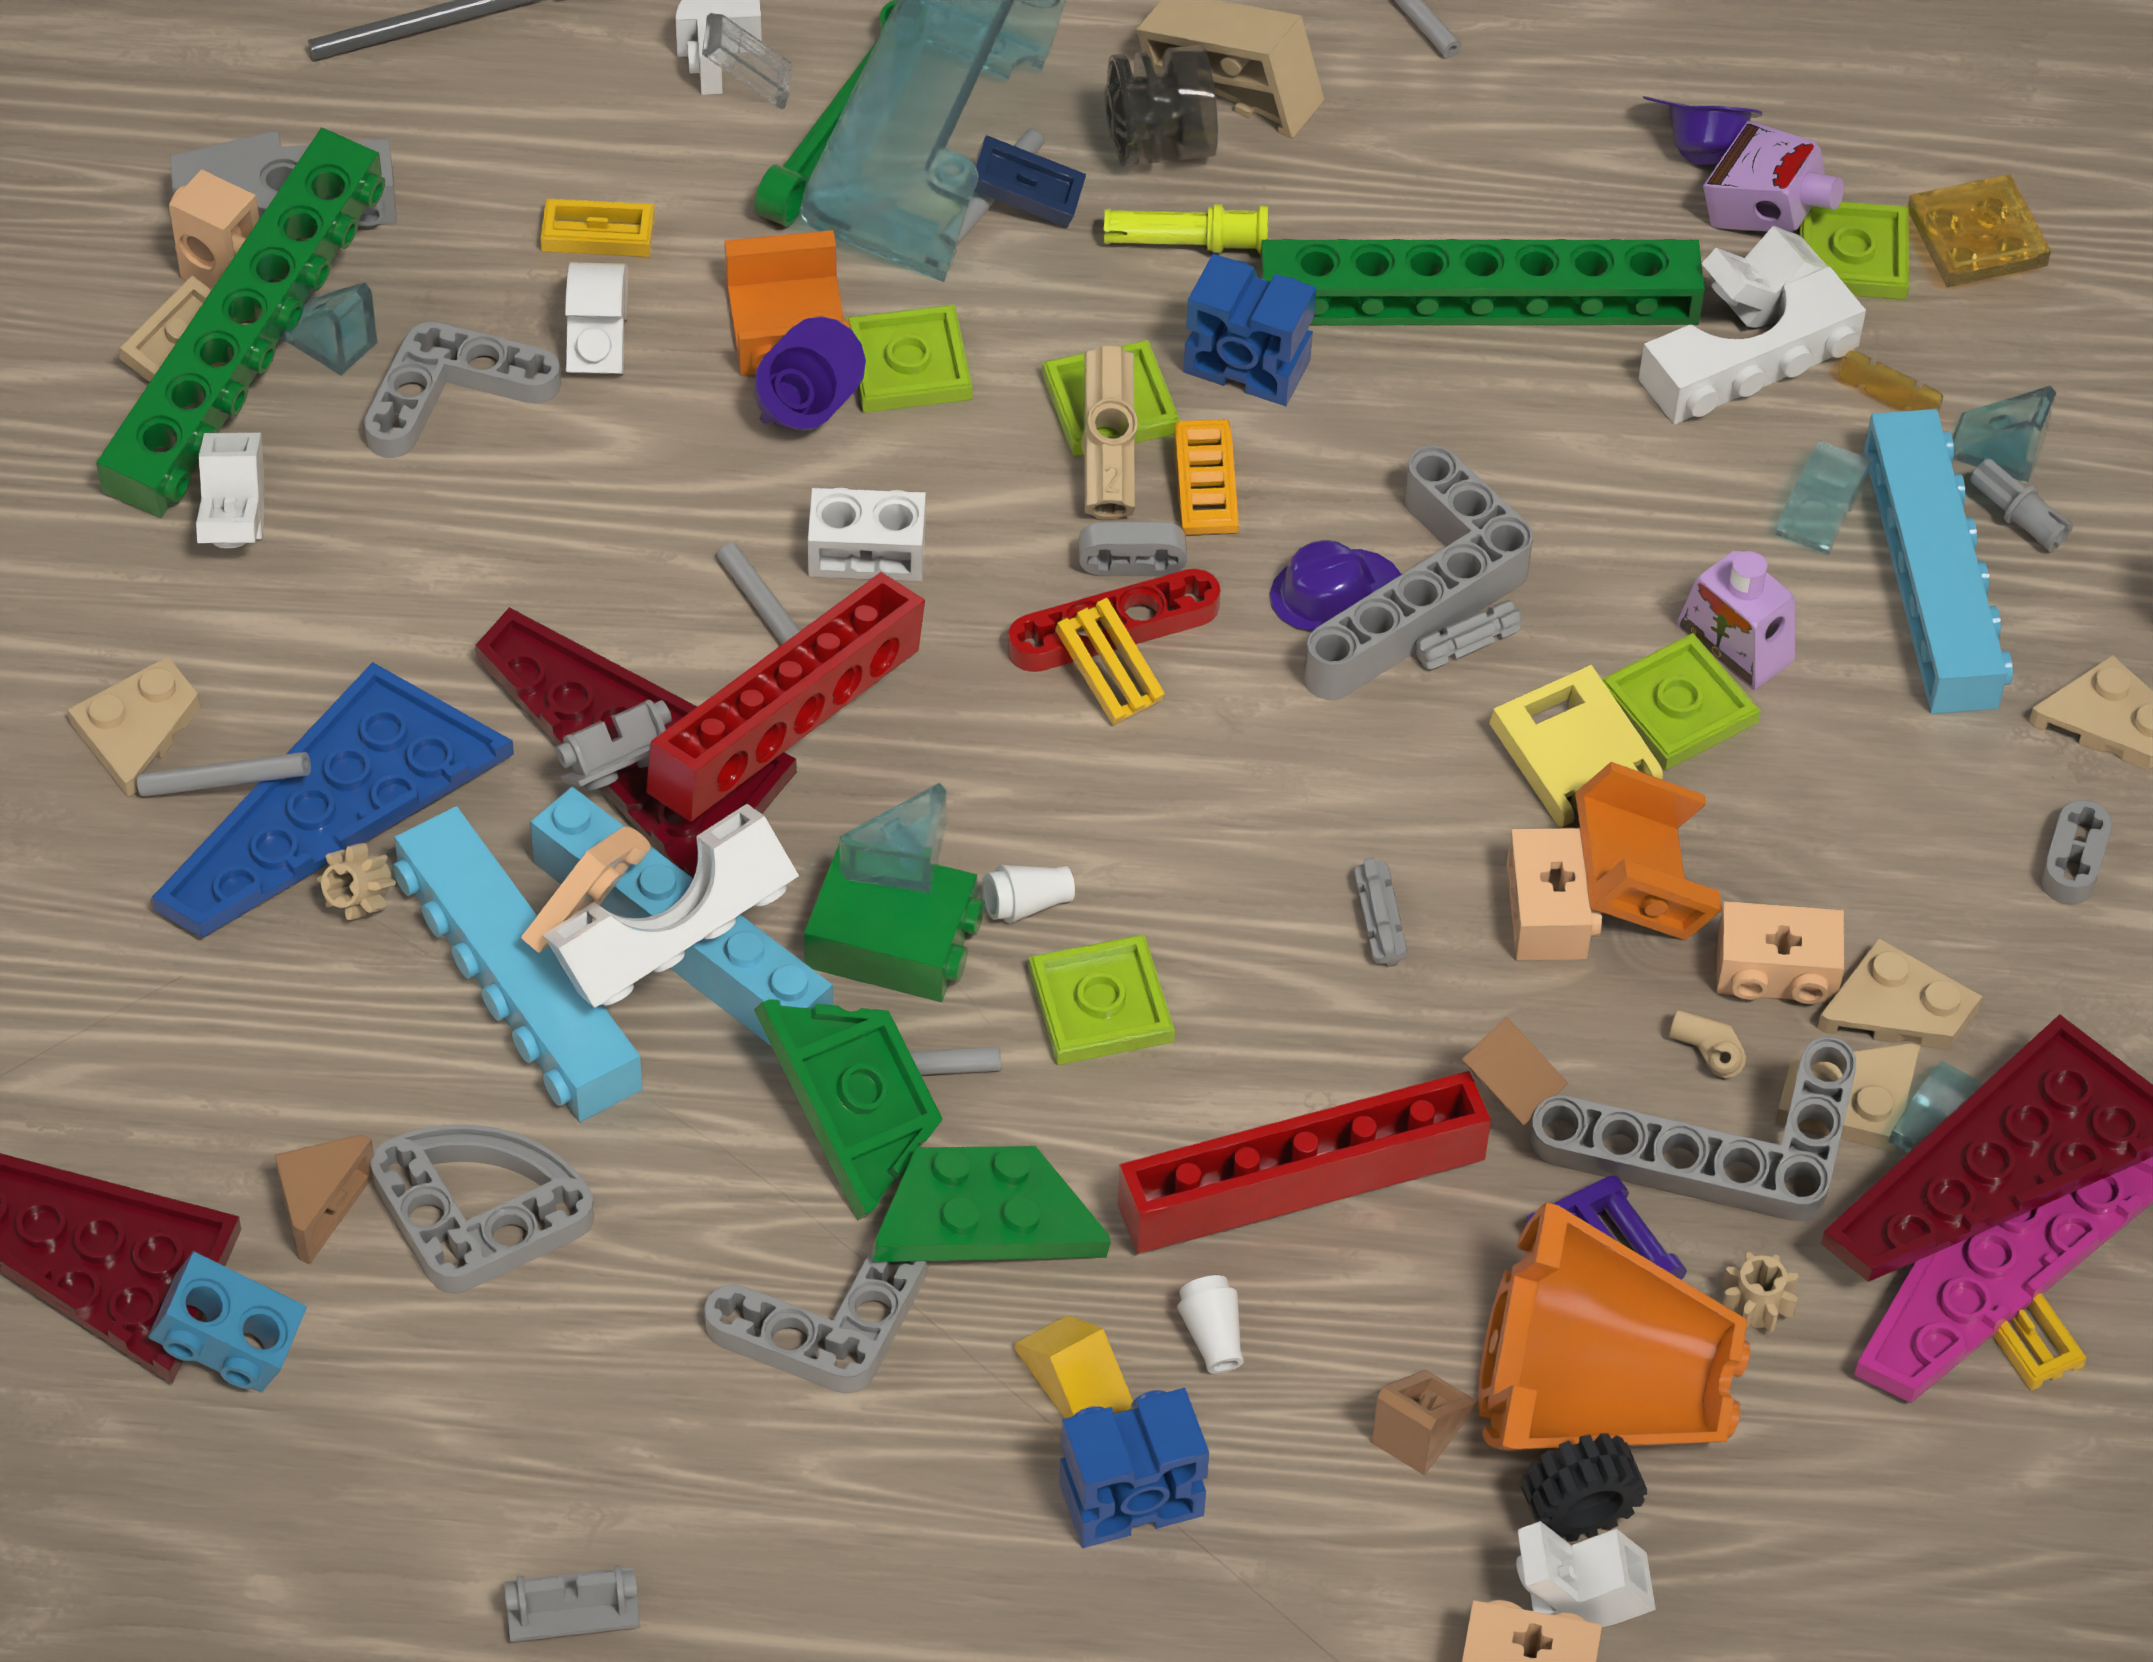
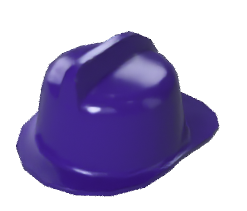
M1643 96V99L1666 104L1670 107L1675 145L1683 157L1689 162L1699 165H1718L1746 122L1750 121L1751 118L1762 116V111L1728 106H1690Z
M822 316L804 319L792 327L762 358L756 369L755 397L758 407L762 411L759 419L764 424L773 422L778 426L798 430L815 429L828 421L856 391L864 378L866 359L862 344L854 332L840 321Z
M1320 540L1310 542L1294 554L1290 559L1289 565L1274 579L1270 591L1272 608L1278 617L1296 629L1314 631L1323 623L1402 574L1393 562L1378 553L1363 549H1350L1337 541Z

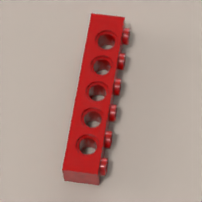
M883 572L874 576L654 738L650 745L646 793L688 821L692 822L919 651L925 599Z

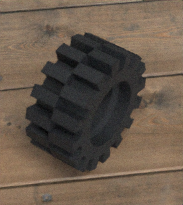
M1600 1433L1595 1441H1593L1589 1434L1580 1436L1578 1444L1571 1446L1569 1440L1559 1444L1560 1451L1554 1454L1548 1450L1540 1455L1543 1463L1532 1462L1527 1468L1529 1474L1523 1475L1521 1479V1488L1535 1522L1541 1521L1561 1538L1565 1536L1568 1542L1578 1541L1583 1533H1586L1588 1538L1597 1536V1529L1604 1526L1608 1530L1617 1527L1616 1519L1619 1517L1629 1519L1635 1514L1633 1507H1641L1645 1501L1643 1495H1647V1487L1627 1442H1624L1623 1438L1618 1435L1611 1439L1609 1433Z

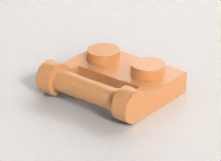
M622 827L587 850L521 938L538 953L549 947L543 934L593 902L600 906L631 864H640L650 851L651 846L648 840L637 830L631 827Z

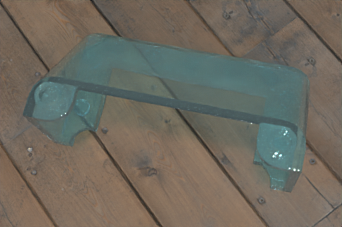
M897 0L805 188L800 210L806 223L817 231L834 230L835 238L944 282L953 264L957 251L956 245L979 177L976 166L970 159L945 147L982 69L1005 79H1009L1012 70L1022 63L1033 62L1032 67L1042 71L1050 54L1066 0Z

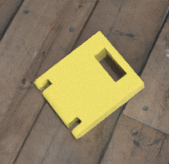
M1592 665L1493 709L1489 724L1559 827L1567 826L1574 821V811L1571 804L1578 813L1576 792L1610 762L1663 779V771L1660 764ZM1569 700V710L1536 724L1531 717ZM1570 796H1572L1570 800L1571 804L1567 800V798Z

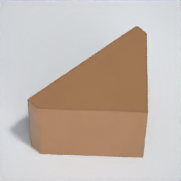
M1507 1016L1462 1058L1487 1092L1523 1125L1533 1118L1537 1106L1543 1100L1557 1095L1568 1084Z
M360 1134L275 1155L280 1189L299 1260L310 1265L371 1181L370 1162L374 1157L370 1138Z
M1423 1370L1383 1386L1377 1397L1372 1444L1425 1475L1474 1412L1479 1401L1428 1370Z

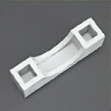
M1829 266L1783 286L1777 324L1761 335L1745 339H1726L1708 334L1690 324L1645 343L1638 380L1673 425L1694 416L1701 417L1711 412L1715 407L1738 397L1751 396L1762 387L1786 377H1796L1805 372L1809 367L1830 358H1840L1847 355L1854 348L1859 347L1866 309Z
M746 804L697 835L698 864L694 879L682 898L662 913L646 918H626L615 915L593 902L543 934L578 994L593 1008L601 1004H614L629 995L634 989L633 983L652 971H665L680 962L685 956L684 950L703 938H716L727 932L736 923L735 917L754 905H767L782 896L787 889L786 884L799 877L764 815Z

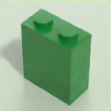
M840 840L804 931L805 964L816 971L942 1002L950 980L959 982L963 975L968 954V948L963 946L967 934L977 935L982 923L985 900L977 899V874Z

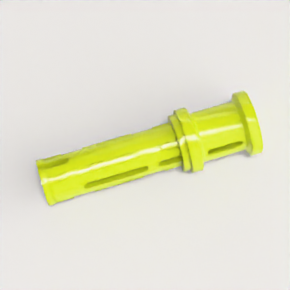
M1214 204V207H1208V212L1105 209L1104 244L1207 245V251H1213V253L1221 254L1224 248L1257 249L1258 253L1261 254L1262 240H1268L1269 209L1268 205H1260L1257 211L1224 210L1222 204Z

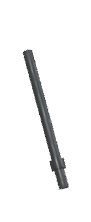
M454 0L309 39L308 45L313 60H318L536 0Z

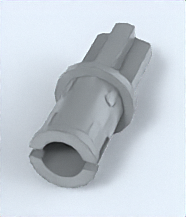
M1985 459L1973 471L1970 477L1971 483L2005 511L2004 520L2008 524L2015 522L2033 536L2048 552H2052L2054 548L2057 549L2071 533L2073 523L2046 504L2038 496L2039 491L2035 486L2031 485L2025 488L1991 459Z

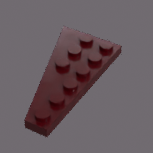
M510 607L475 645L477 660L557 745L564 743V736L573 734L600 721L605 722L611 740L618 738L619 735L611 716L637 706L646 700H651L653 703L661 700L665 702L672 719L670 723L664 725L666 730L698 707ZM783 752L692 822L646 793L649 766L639 768L635 762L616 771L619 778L599 789L660 854L694 879L698 864L696 836L746 804L763 814L797 773L796 758Z
M2059 1014L1825 1229L1821 1245L1866 1281L1870 1282L2153 1157V1084Z
M0 1153V1272L173 1384L183 1360L173 1357L165 1351L163 1345L149 1339L150 1331L176 1273L193 1251L226 1266L242 1230L240 1217ZM186 1305L189 1314L196 1320L201 1321L204 1313L197 1307Z

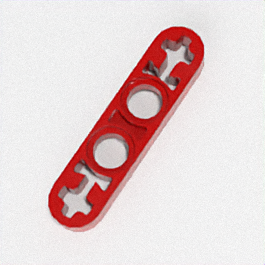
M1186 569L1026 614L1017 618L1010 625L1008 632L1009 659L1018 668L1029 672L1044 671L1074 662L1065 645L1060 641L1059 635L1055 633L1057 623L1066 618L1070 620L1076 617L1077 612L1085 608L1092 609L1096 606L1097 602L1108 598L1135 645L1205 625L1211 622L1219 611L1221 592L1219 581L1206 570ZM1189 593H1194V595H1195V597H1196L1197 599H1204V600H1203V601L1195 602V600H1194V598H1193L1192 596H1185V595H1186V594H1189ZM1166 599L1168 600V607H1169V608L1174 607L1173 610H1171V611L1167 610V601H1166ZM1142 604L1153 608L1157 614L1153 618L1140 621L1129 617L1126 611L1134 605ZM1097 621L1103 627L1101 631L1113 651L1118 650L1101 621ZM1077 633L1090 656L1099 655L1089 637ZM1034 638L1037 644H1043V646L1034 648L1030 641L1025 640Z

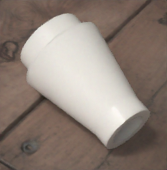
M998 865L995 872H989L984 875L982 892L985 907L990 918L993 920L1003 919L1006 923H1012L1059 903L1073 901L1075 884L1073 875L1067 866L1049 868Z
M1221 1275L1206 1276L1185 1284L1179 1290L1181 1302L1178 1304L1177 1309L1205 1360L1207 1371L1211 1374H1220L1237 1369L1244 1363L1240 1344L1237 1290L1231 1288L1228 1279Z

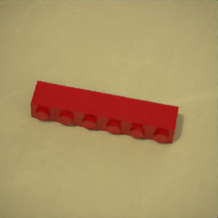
M1465 1071L1119 1164L1117 1205L1136 1253L1140 1254L1483 1161L1486 1158L1491 1118L1470 1071Z

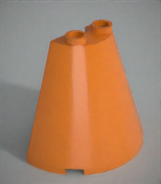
M1548 1202L1543 1204L1529 1220L1517 1241V1249L1526 1252L1523 1259L1513 1265L1512 1271H1504L1489 1319L1478 1386V1416L1489 1418L1491 1421V1427L1485 1426L1482 1432L1485 1442L1493 1448L1504 1451L1560 1449L1559 1444L1568 1440L1571 1446L1578 1444L1580 1436L1590 1434L1593 1441H1595L1600 1433H1609L1611 1439L1618 1435L1623 1438L1624 1442H1627L1628 1446L1727 1442L1728 1438L1734 1434L1740 1417V1403L1731 1397L1730 1387L1732 1377H1741L1749 1362L1750 1343L1745 1340L1748 1320L1559 1205Z

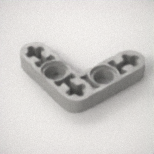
M428 321L412 327L407 333L366 414L364 425L368 447L374 454L385 458H396L410 452L416 445L446 382L526 403L538 404L547 402L560 391L561 376L558 358L552 352L543 348L441 322ZM482 355L491 356L498 361L493 367L484 370L473 368L468 364L475 357ZM536 372H539V373L536 375L535 379H528V378H533V377L535 376ZM409 382L420 383L426 388L419 395L411 397L403 396L396 391L399 386ZM394 413L398 414L400 428H393L389 434L382 433L388 432L395 422Z
M872 1247L834 1320L745 1286L735 1284L722 1286L714 1290L706 1300L704 1307L706 1331L714 1343L725 1349L836 1392H858L868 1386L880 1367L925 1281L927 1261L903 1263L894 1276V1286L887 1283L889 1278V1262H873ZM875 1300L886 1304L891 1313L886 1319L871 1323L859 1318L856 1314V1309L866 1301ZM735 1309L743 1311L744 1319L736 1317L731 1325L723 1323L722 1315L730 1316ZM755 1327L761 1329L760 1337L755 1336ZM790 1327L801 1330L808 1337L803 1346L793 1350L781 1349L772 1340L778 1331ZM819 1341H825V1350L819 1348L818 1359H814L818 1351ZM849 1353L858 1356V1363L850 1362L845 1369L837 1367L836 1359L844 1360Z

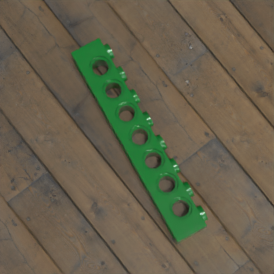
M320 128L96 461L102 492L159 518H162L172 501L177 503L184 497L190 485L191 473L199 462V453L204 433H220L219 430L229 415L234 417L240 412L246 401L250 383L257 373L263 374L270 367L275 355L276 344L285 331L291 332L297 326L303 313V303L313 289L319 290L326 282L331 269V261L340 248L346 249L352 243L358 229V220L367 207L373 208L379 202L385 188V178L382 177L379 152L325 128ZM326 197H337L331 200L324 199ZM299 238H310L304 241H296ZM272 279H283L279 282L274 283L267 282ZM246 320L255 321L251 324H239ZM218 362L227 363L226 365L220 367L211 366L212 364ZM191 404L200 405L194 409H182ZM161 447L171 448L166 452H153Z
M1282 239L1262 240L1259 278L1271 282L1273 276L1278 274L1317 287L1314 318L1310 326L1699 325L1705 290L1699 240Z

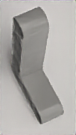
M1436 445L1424 446L1411 454L1408 461L1404 496L1405 506L1409 512L1446 547L1323 623L1310 633L1307 641L1304 681L1309 692L1316 697L1336 700L1349 695L1415 653L1418 638L1434 631H1438L1442 635L1443 627L1480 612L1526 581L1533 544L1531 527L1448 449Z
M1824 1036L1813 1040L1806 1046L1801 1056L1781 1145L1564 1095L1546 1098L1537 1106L1533 1114L1531 1144L1535 1153L1543 1161L1555 1166L1603 1177L1616 1175L1621 1181L1791 1221H1806L1814 1218L1822 1211L1827 1199L1855 1076L1856 1057L1852 1048L1845 1041L1836 1037ZM1820 1062H1829L1836 1065L1843 1076L1833 1082H1824L1812 1073L1811 1067ZM1806 1119H1817L1828 1127L1830 1133L1821 1139H1810L1800 1132L1798 1124ZM1554 1120H1563L1570 1123L1576 1133L1567 1140L1558 1141L1549 1138L1544 1133L1543 1127ZM1623 1134L1635 1143L1636 1148L1630 1153L1618 1155L1610 1152L1604 1146L1603 1141L1608 1136ZM1683 1148L1694 1155L1696 1162L1691 1167L1677 1169L1670 1166L1665 1161L1663 1155L1670 1149ZM1733 1162H1744L1754 1169L1756 1177L1746 1183H1737L1725 1174L1724 1168ZM1793 1176H1804L1815 1184L1817 1191L1807 1197H1798L1790 1193L1784 1182Z

